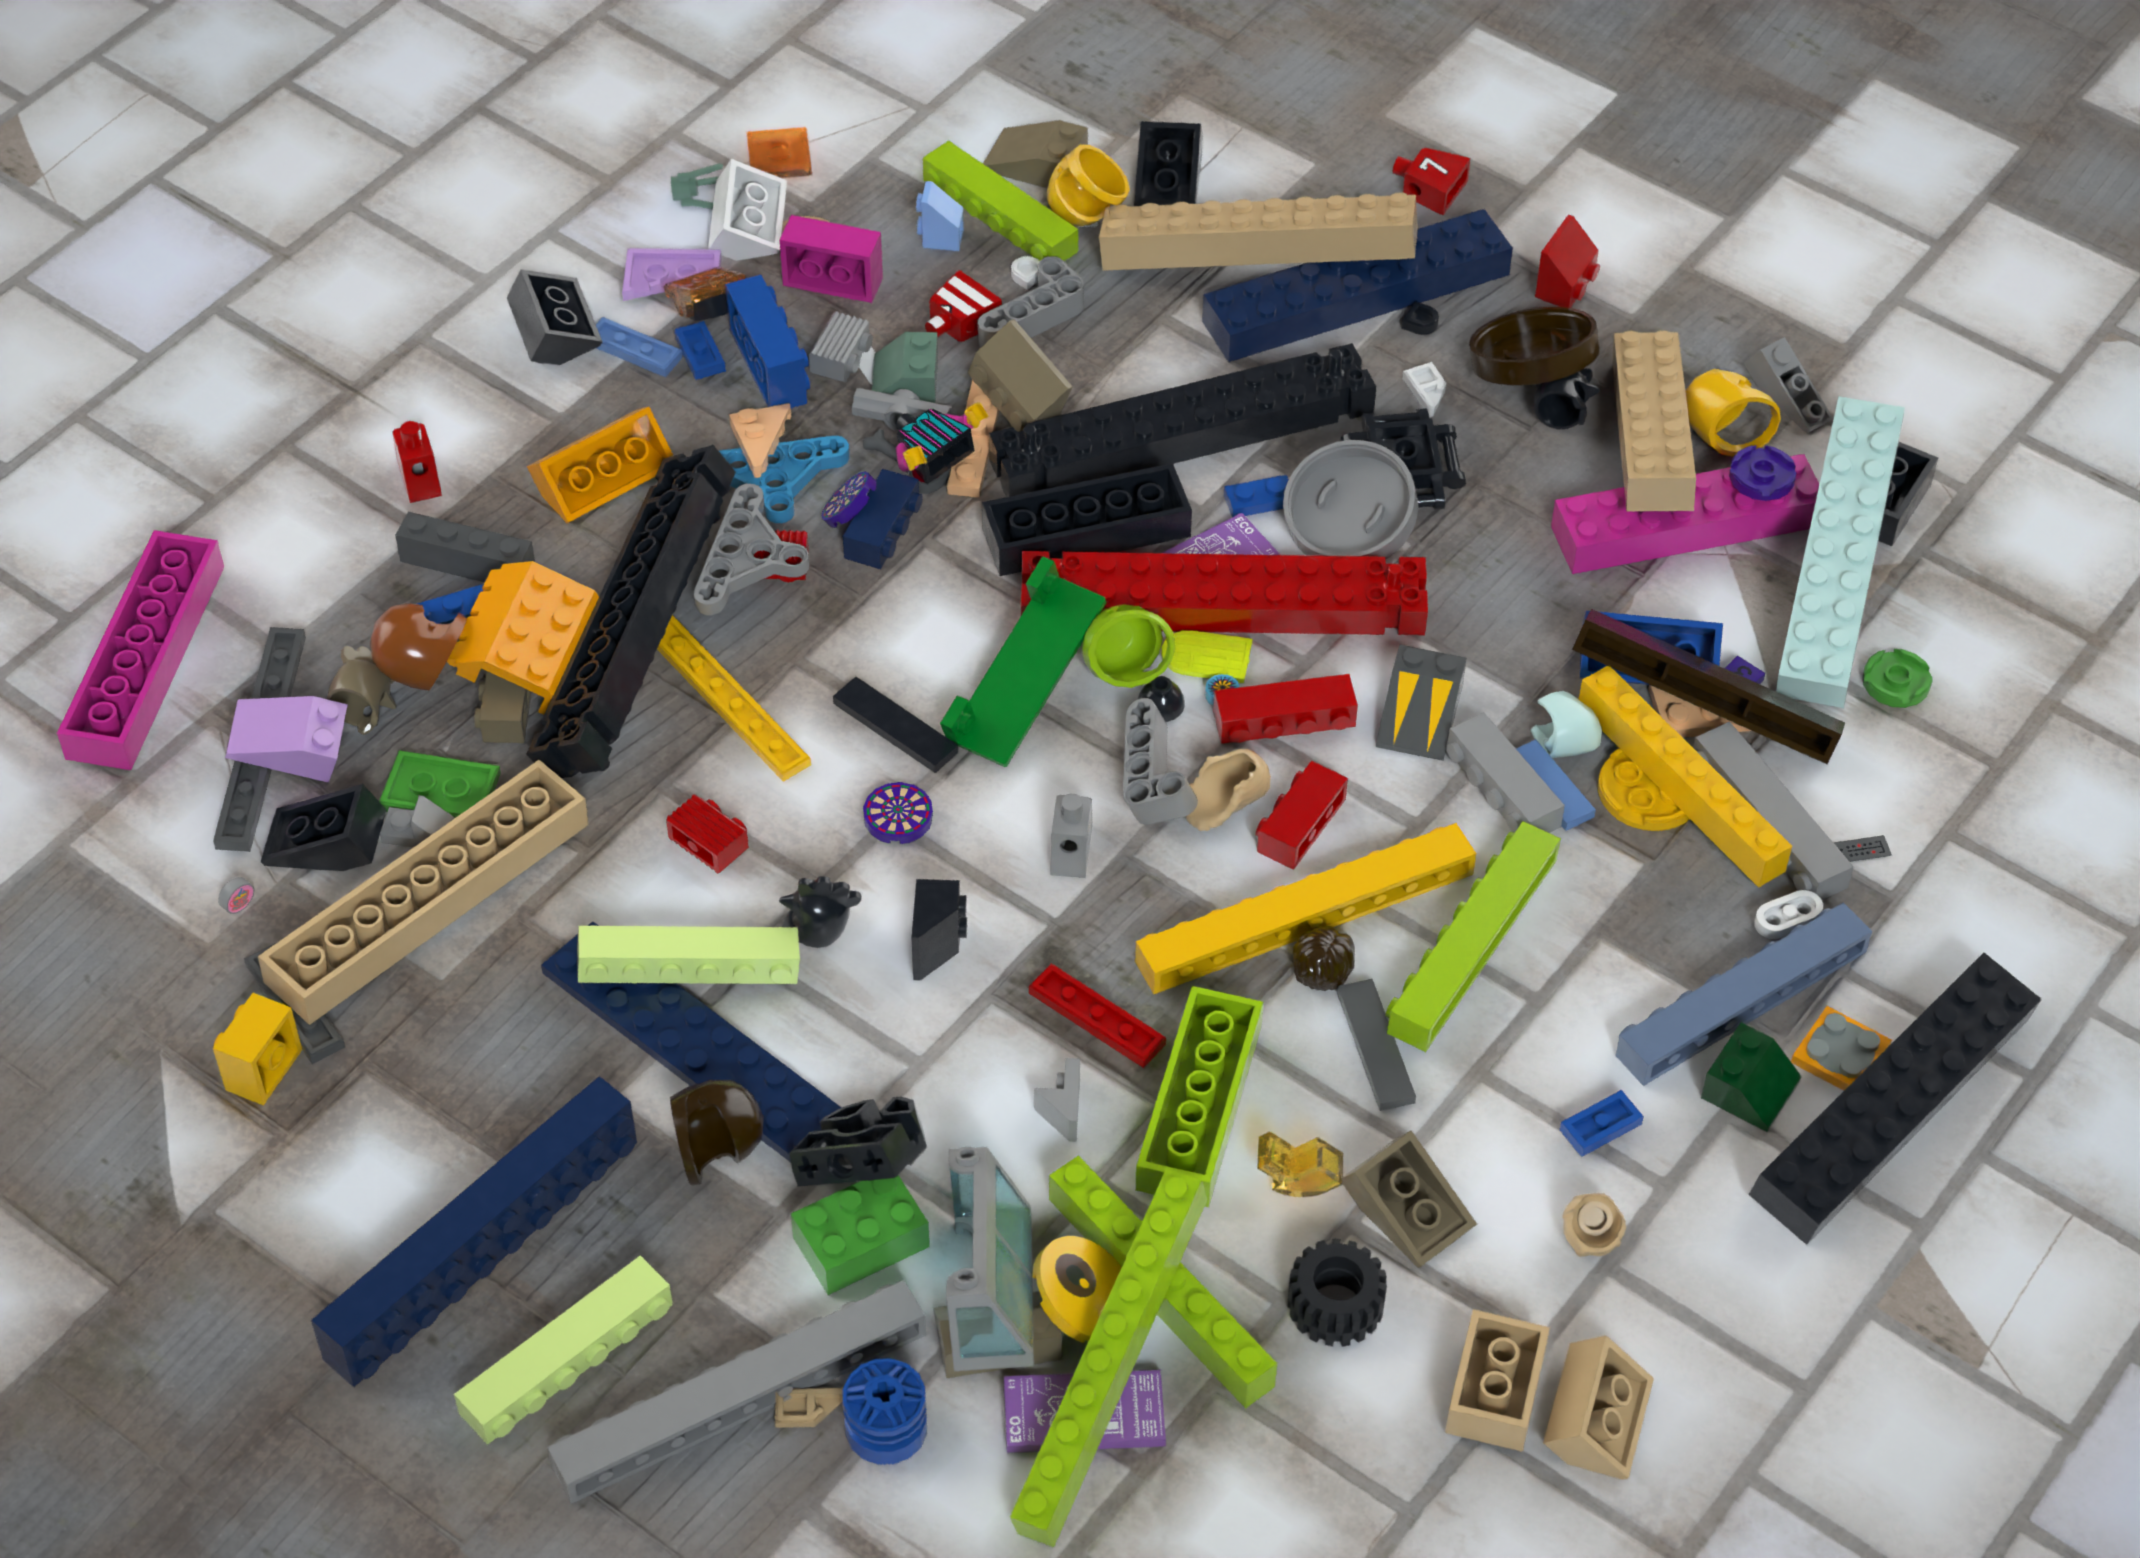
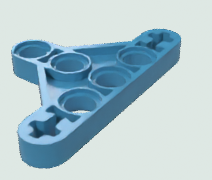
M840 436L781 442L778 444L774 454L768 456L776 457L779 460L776 463L768 464L766 471L762 473L761 477L755 478L741 448L719 451L729 464L735 461L746 463L742 468H733L736 473L730 486L737 489L743 484L758 485L764 494L765 515L769 521L776 524L786 523L793 518L795 512L793 498L821 470L842 467L847 464L850 457L849 443ZM801 452H806L811 455L808 459L800 460L794 457L796 454ZM772 480H779L783 482V484L779 487H770L767 485V483ZM775 504H785L788 506L783 511L771 509Z

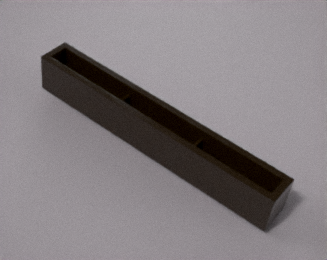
M1591 609L1585 619L1572 650L1825 764H1828L1845 726L1843 721Z

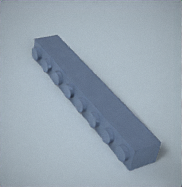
M1844 902L1833 909L1827 908L1808 924L1794 927L1781 940L1767 943L1759 953L1749 959L1747 957L1740 959L1732 969L1722 975H1713L1703 986L1695 991L1688 990L1684 992L1676 1002L1668 1007L1657 1008L1641 1023L1637 1025L1631 1024L1624 1028L1618 1037L1619 1041L1615 1056L1645 1086L1735 1032L1741 1022L1744 1024L1750 1023L1865 954L1872 930Z

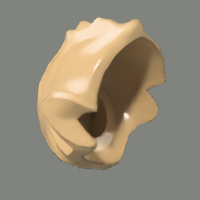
M1604 1193L1575 1196L1567 1205L1562 1215L1564 1235L1578 1257L1607 1255L1615 1247L1620 1246L1626 1231V1221L1622 1212H1620L1610 1196H1606Z

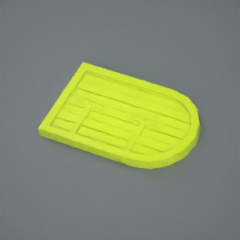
M1179 631L1173 633L1175 653L1172 662L1167 668L1175 673L1210 679L1215 675L1225 674L1235 678L1238 683L1245 682L1253 639L1200 631ZM1166 639L1161 649L1162 660L1165 658L1168 647Z

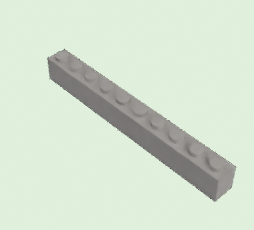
M904 1280L893 1285H884L866 1298L859 1301H850L832 1314L814 1318L800 1329L789 1334H780L766 1345L755 1350H746L737 1355L732 1361L719 1367L707 1368L699 1376L683 1384H673L665 1389L663 1393L651 1399L637 1401L630 1405L627 1410L610 1418H601L585 1430L574 1435L568 1434L559 1438L553 1445L547 1447L551 1467L570 1503L573 1504L774 1408L776 1391L780 1397H783L785 1402L792 1398L788 1394L792 1392L793 1388H816L858 1368L864 1363L884 1356L926 1336L925 1314Z

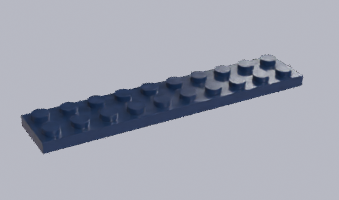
M592 921V922H591L589 925H587V926H599V925H597L595 922ZM578 934L541 965L542 974L689 1086L707 1080H732L744 1086L753 1094L764 1116L762 1141L790 1163L789 1153L809 1132L822 1131L820 1121L827 1115L842 1108L676 983H578Z

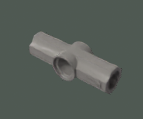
M857 388L853 398L852 415L884 421L887 427L898 432L896 428L897 420L905 413L916 418L928 409H935L943 414L952 415V406L922 401L914 392L907 389L896 390L892 395Z

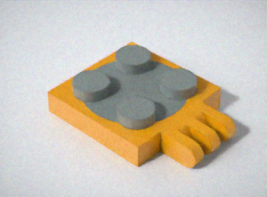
M1826 1006L1792 1055L1791 1063L1844 1091L1891 1045L1892 1039Z

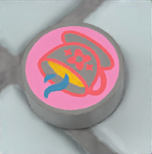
M242 877L234 878L221 889L218 903L228 913L237 914L245 909L253 899L254 887Z

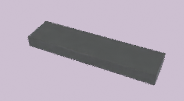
M273 945L244 958L247 968L267 998L288 1006L263 982L258 956ZM292 1009L302 1050L312 1064L345 1048L343 1039L326 1014L309 1025Z
M1373 979L1338 986L1337 995L1379 1110L1383 1111L1415 1104L1416 1094L1397 1043L1393 1036L1387 1034L1389 1022L1385 1016V1011Z

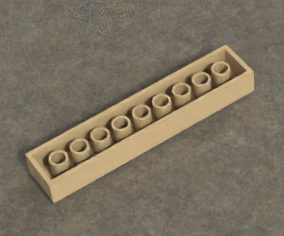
M1395 193L1391 196L1364 194L1360 197L1349 198L1335 195L1325 199L1300 197L1297 200L1270 198L1266 201L1253 202L1241 199L1229 203L1207 201L1203 204L1177 202L1173 205L1147 203L1142 206L1127 207L1123 204L1114 205L1105 209L1099 235L1102 269L1106 271L1415 259L1418 230L1416 195H1407L1405 193Z
M540 760L536 761L260 954L258 960L264 984L309 1025L588 826L586 799Z

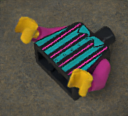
M981 402L969 406L962 416L943 414L935 409H928L916 418L908 413L901 415L896 423L899 443L896 447V456L899 469L903 472L915 470L924 482L929 484L973 453L975 450L971 429L977 428L981 420L989 417Z

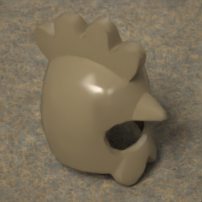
M345 646L341 650V659L344 664L339 668L329 686L327 700L348 704L344 722L357 726L358 732L366 735L374 727L378 726L379 705L396 709V704L390 694L391 684L394 681L377 668L372 659L371 651L367 647L360 646L355 651L352 647ZM365 707H371L372 715L370 717L363 715Z

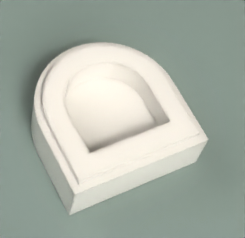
M1030 256L1014 260L1011 265L1013 281L1026 290L1037 284L1038 264L1040 261Z

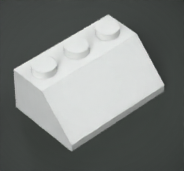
M731 159L716 180L708 249L721 250L722 256L735 261L778 254L780 251L779 240L782 235L787 180Z

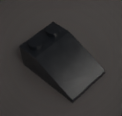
M1140 121L1134 206H1142L1147 203L1173 205L1177 202L1196 204L1203 147L1201 123Z
M364 784L277 808L261 863L264 866L329 871H346L371 864L386 809Z

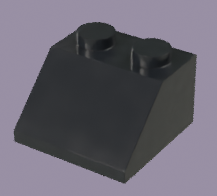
M916 879L911 936L913 980L921 981L958 954L960 938H967V895H960V880Z

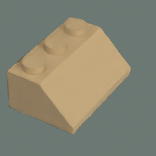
M1606 1335L1570 1343L1543 1444L1568 1465L1622 1480L1629 1479L1654 1378Z

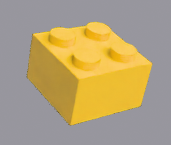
M252 993L245 1004H241L237 1008L232 1022L225 1032H221L217 1036L213 1045L214 1055L226 1091L264 1106L302 1051L291 1007Z

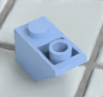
M926 181L923 194L918 193L916 211L921 212L922 215L918 218L917 235H922L923 248L959 251L964 232L963 207L933 182Z

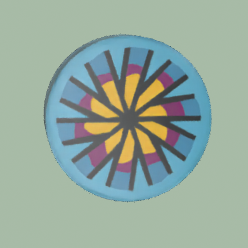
M1225 674L1211 677L1206 683V700L1214 706V691L1240 687L1238 681L1232 676Z

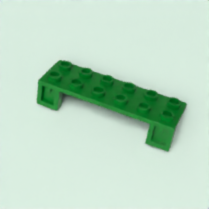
M1043 556L1026 582L1031 601L971 699L967 700L957 695L940 722L945 737L956 743L959 747L1003 767H1007L1082 644L1090 624L1100 614L1106 604L1104 596L1060 578L1055 562Z

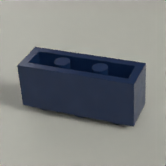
M886 469L881 470L876 479V490L873 492L870 489L867 494L870 497L868 503L854 516L843 535L844 559L880 570L886 559L892 558L898 538L900 535L904 536L906 534L913 512L917 513L923 500V495L919 493V479Z

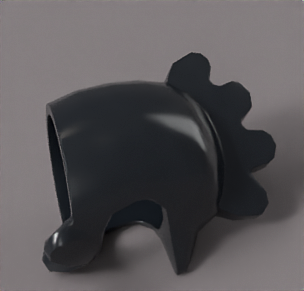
M1584 368L1567 377L1536 384L1534 409L1538 419L1546 426L1558 430L1569 429L1577 424L1584 425L1587 416L1585 403L1589 398L1600 392L1599 387L1589 383L1593 377L1592 370Z
M820 876L816 880L802 878L798 881V890L795 893L780 897L779 899L781 904L790 909L783 917L782 927H796L792 921L796 915L800 922L798 927L799 943L814 948L827 947L841 936L849 919L850 907L858 905L861 902L862 895L858 891L850 890L848 883H832L830 878L826 876Z

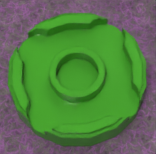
M1894 649V652L1886 653V650H1882L1868 659L1863 671V685L1868 694L1879 703L1890 707L1906 708L1918 705L1926 699L1933 680L1929 672L1930 667L1917 654L1904 649Z

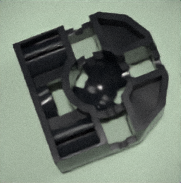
M899 1096L893 1097L880 1111L874 1099L860 1101L838 1109L820 1121L822 1131L809 1132L789 1154L797 1186L801 1187L896 1178L907 1165L911 1166L926 1150L927 1144L914 1100ZM850 1165L852 1168H845L843 1166Z

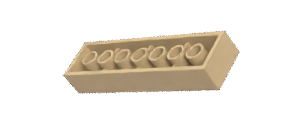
M1626 331L1624 333H1614L1612 367L1626 511H1694L1696 473L1678 332L1638 333Z

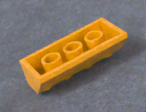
M648 406L637 409L530 464L527 468L541 496L566 523H569L654 478L662 460L674 455Z

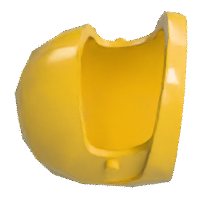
M1080 144L1063 157L1055 167L1047 188V200L1051 210L1073 226H1087L1102 219L1105 209L1109 208L1111 204L1119 205L1123 203L1128 196L1130 187L1124 172L1111 157L1096 147Z
M1712 369L1695 377L1685 390L1691 428L1706 444L1719 454L1734 457L1738 451L1748 446L1757 445L1756 449L1762 448L1777 432L1781 420L1780 408L1769 395L1757 389H1752L1749 380L1739 373ZM1748 402H1761L1770 406L1772 417L1769 426L1761 436L1753 441L1742 445H1733L1717 435L1719 431L1729 426L1740 416Z

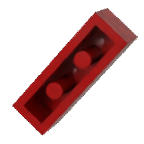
M1311 760L1303 772L1299 770L1292 780L1291 788L1286 795L1281 794L1277 798L1271 815L1268 818L1263 817L1259 822L1255 835L1258 837L1257 852L1294 870L1345 802L1348 778Z

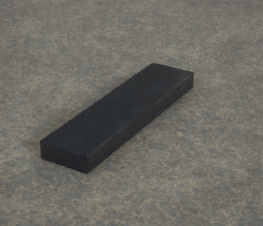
M854 677L833 695L834 705L934 773L939 771L958 754V745L858 677Z

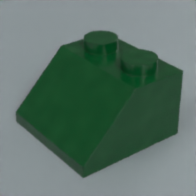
M1741 1022L1708 1070L1701 1099L1768 1132L1800 1083L1802 1076L1774 1038Z

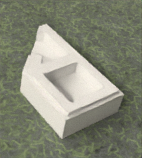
M1432 362L1404 370V382L1422 408L1428 409L1429 418L1433 417L1446 389L1445 380Z

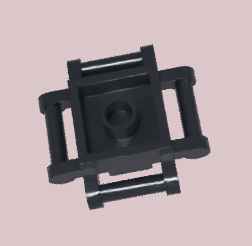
M1427 408L1416 409V412L1378 416H1374L1373 413L1362 414L1363 432L1347 433L1340 438L1341 441L1363 440L1373 442L1394 452L1409 469L1415 489L1431 488L1432 494L1417 495L1418 508L1433 507L1434 510L1445 509L1443 487L1459 489L1466 485L1465 473L1460 470L1455 439L1457 438L1455 426L1451 424L1434 425L1433 419H1429ZM1437 440L1443 446L1447 471L1442 469Z

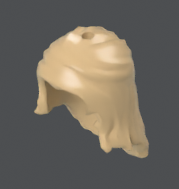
M1238 749L1221 756H1207V761L1200 768L1199 776L1195 778L1193 783H1189L1197 796L1198 804L1191 814L1185 816L1188 823L1192 824L1199 831H1209L1210 828L1221 826L1233 813L1265 796L1270 789L1271 780L1269 768L1265 761L1257 753L1249 749Z

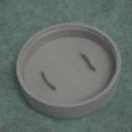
M1345 440L1319 448L1296 467L1286 485L1283 508L1291 536L1305 555L1386 557L1387 559L1396 553L1411 535L1418 515V498L1409 469L1394 452L1369 441Z

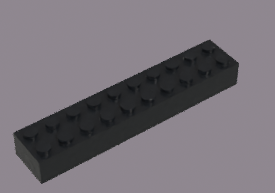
M1984 952L1759 1175L1748 1195L1807 1245L2030 1019L2042 999Z

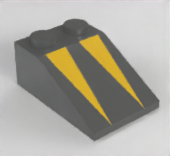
M1399 644L1376 747L1444 761L1449 729L1453 726L1463 687L1467 658Z

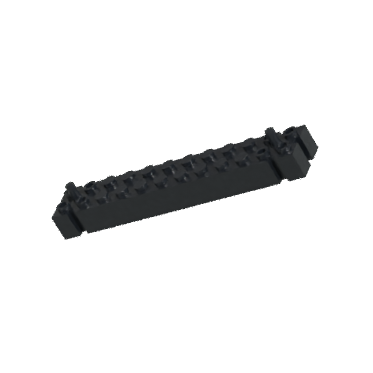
M1353 343L1331 348L1328 355L1323 357L1314 352L1027 423L1024 430L1019 432L1014 427L990 432L989 461L997 478L1001 477V487L1005 496L1009 497L1171 463L1175 464L1338 423L1339 416L1345 414L1350 419L1362 417L1364 413L1374 414L1377 386L1368 370L1361 369L1362 359Z
M714 445L693 450L689 457L682 453L662 460L655 475L658 483L649 488L541 721L544 729L542 732L536 733L526 755L534 763L538 760L543 762L560 778L573 777L579 771L582 774L605 771L610 766L608 758L612 751L610 745L620 736L621 728L632 709L633 701L643 684L646 672L654 660V654L665 635L667 625L677 608L679 598L687 586L688 578L698 561V556L704 542L709 537V531L712 525L720 519L719 512L723 502L721 497L728 493L736 473Z

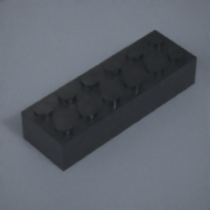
M1173 463L982 502V528L999 576L1022 572V551L1049 552V558L1063 559V552L1115 553L1191 537L1192 509Z

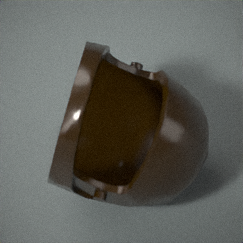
M707 1080L686 1087L670 1097L677 1141L690 1185L701 1184L703 1169L713 1160L729 1156L738 1164L747 1158L762 1141L764 1116L759 1104L750 1091L735 1081Z

